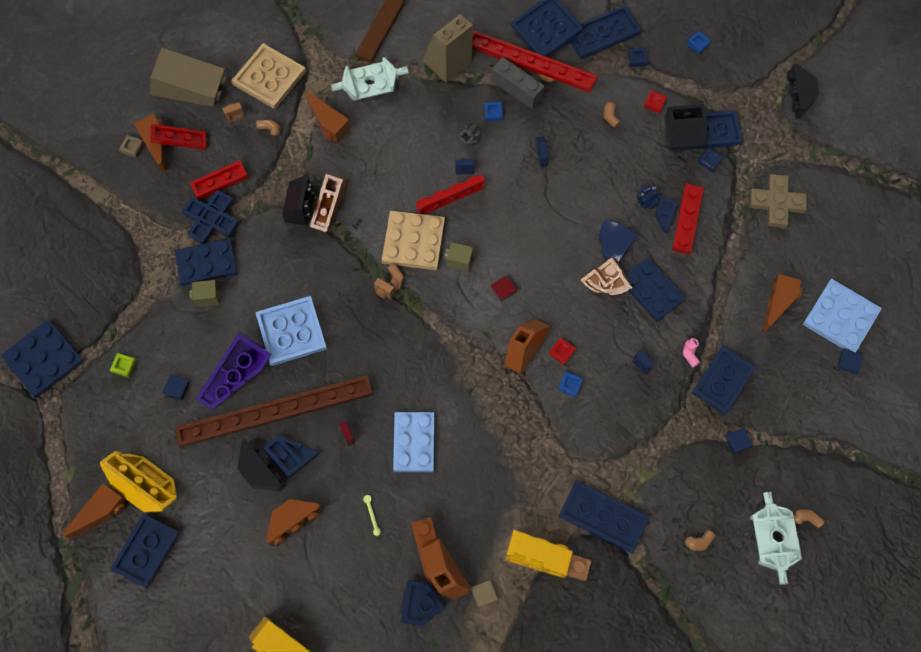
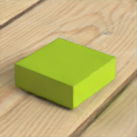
M117 353L110 371L130 378L137 360L133 357Z

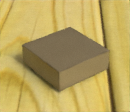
M126 135L119 151L137 158L145 143L141 139Z
M490 580L471 587L478 608L498 601Z

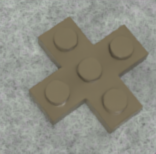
M770 174L768 177V190L753 188L750 190L749 208L768 210L767 226L786 228L788 225V212L805 213L806 194L788 192V176Z

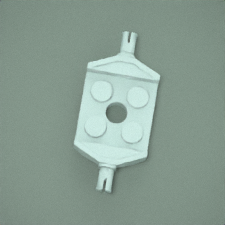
M385 57L382 58L380 63L351 70L346 66L343 81L331 84L332 92L343 89L354 101L393 92L396 86V79L400 75L408 74V68L406 66L396 69ZM368 80L375 81L372 85L366 84Z
M772 492L763 493L765 508L750 517V520H753L760 557L758 564L776 570L780 585L789 584L786 570L802 559L793 512L773 504ZM774 531L782 534L783 539L781 542L773 539Z

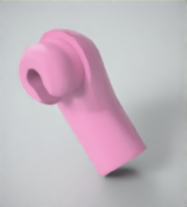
M695 338L687 340L683 349V355L692 368L701 363L695 356L696 348L699 346V342Z

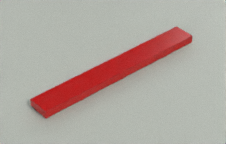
M474 30L472 32L473 50L497 59L503 57L516 66L591 93L598 81V76L483 33Z

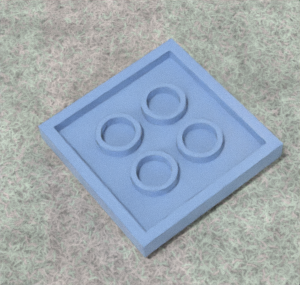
M830 279L802 325L842 349L856 353L882 308L837 281Z
M311 296L255 312L265 348L272 354L269 358L271 366L327 350Z

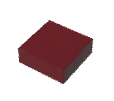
M507 276L491 285V289L501 302L517 292L516 287Z
M347 422L339 423L347 445L355 444Z

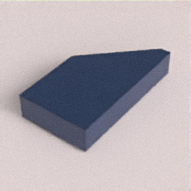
M536 137L535 142L540 167H547L548 154L546 142L543 137Z
M661 196L654 215L663 232L667 233L678 202Z

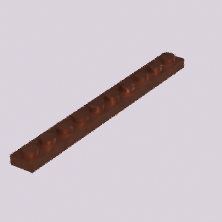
M368 375L177 426L175 431L178 446L182 448L372 396Z

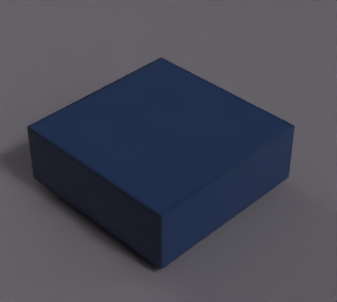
M646 48L628 49L630 67L647 66Z
M708 147L698 163L714 172L724 156Z
M474 159L455 160L456 174H474Z
M843 349L837 368L857 374L862 355Z
M641 350L633 359V362L645 374L654 365Z
M170 375L162 393L182 400L189 381Z
M745 428L725 436L733 454L753 446Z

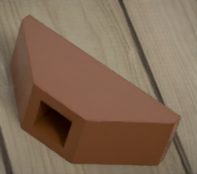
M536 319L520 325L509 341L505 367L522 374L547 336L551 326Z
M287 500L272 511L266 541L271 547L274 545L279 546L290 533L295 534L303 528L304 523L317 519L322 511L318 503Z
M440 538L422 547L421 550L428 576L440 594L455 600L472 591V588Z

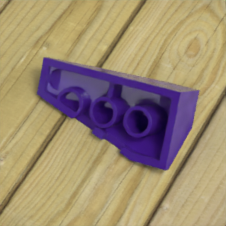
M239 332L195 400L210 409L215 408L253 376L258 374L272 354L259 343Z

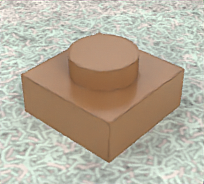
M239 102L222 108L228 123L245 117Z
M377 278L374 283L376 294L381 298L386 297L391 300L395 295L394 287Z
M572 555L566 576L586 581L591 560Z

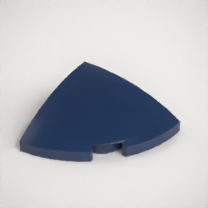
M605 220L599 233V241H601L603 247L601 252L604 258L608 261L614 257L617 263H619L638 234L618 223Z

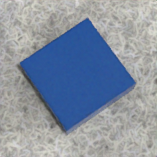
M698 31L686 44L696 53L700 54L711 45L712 41Z
M502 102L484 103L485 122L503 120Z
M565 371L558 390L576 398L583 378Z

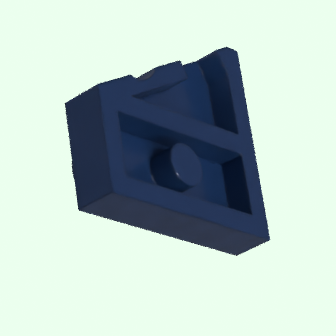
M280 435L263 447V451L288 479L319 455L317 450L305 448L302 444L291 442Z

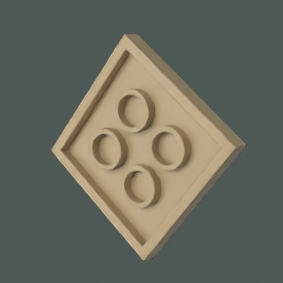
M262 44L232 79V84L276 109L305 74L306 68L269 46Z
M390 211L382 264H396L397 266L437 270L445 217Z

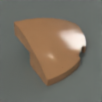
M614 257L581 279L589 289L597 293L603 292L616 295L633 288Z

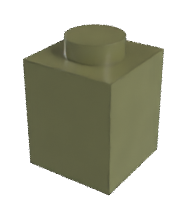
M451 242L450 249L446 248L444 259L447 260V267L469 271L473 247Z
M215 280L192 282V289L189 290L190 300L194 301L197 307L220 305L219 287Z

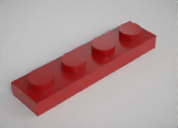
M483 175L472 176L463 183H456L449 189L436 192L433 196L421 198L416 202V212L425 215L485 189Z
M685 184L672 251L690 255L704 187Z

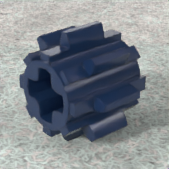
M646 185L640 189L636 198L642 208L646 209L649 207L652 209L658 205L657 203L660 201L661 196L655 186L648 187Z

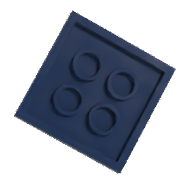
M542 0L511 22V27L534 53L549 57L583 32V27L559 0Z
M49 319L0 355L35 399L84 363Z

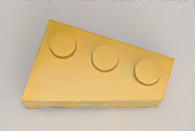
M513 530L505 561L565 578L573 551L568 550L569 547L565 545H554L545 539L535 538Z
M265 616L249 636L252 643H254L252 648L257 652H310Z

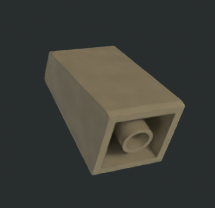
M459 14L436 32L431 39L423 62L446 83L472 63L473 25Z
M161 48L151 75L150 95L213 107L215 101L220 99V86L225 84L224 68Z

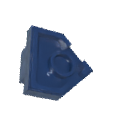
M407 580L400 612L402 613L401 623L423 626L444 610L445 606L435 595L429 583Z

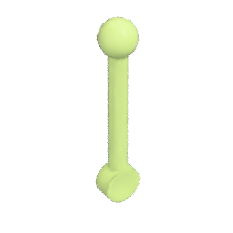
M366 495L363 500L367 504L374 527L373 534L379 536L381 530L377 526L373 513L371 496Z

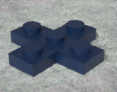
M218 190L214 193L208 204L191 197L181 211L183 215L196 221L187 233L188 237L201 244H205L215 230L230 238L240 224L239 220L226 214L234 202L233 198Z

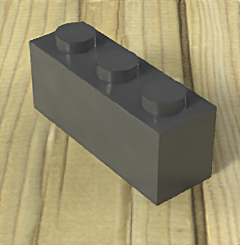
M502 57L492 68L491 81L531 109L543 98L545 86Z

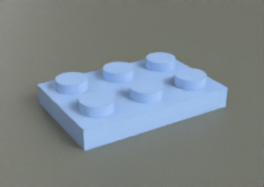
M395 412L393 472H434V412Z

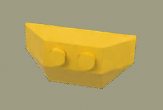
M114 451L100 462V466L111 487L143 512H162L177 499L174 479L142 456L121 454V452Z

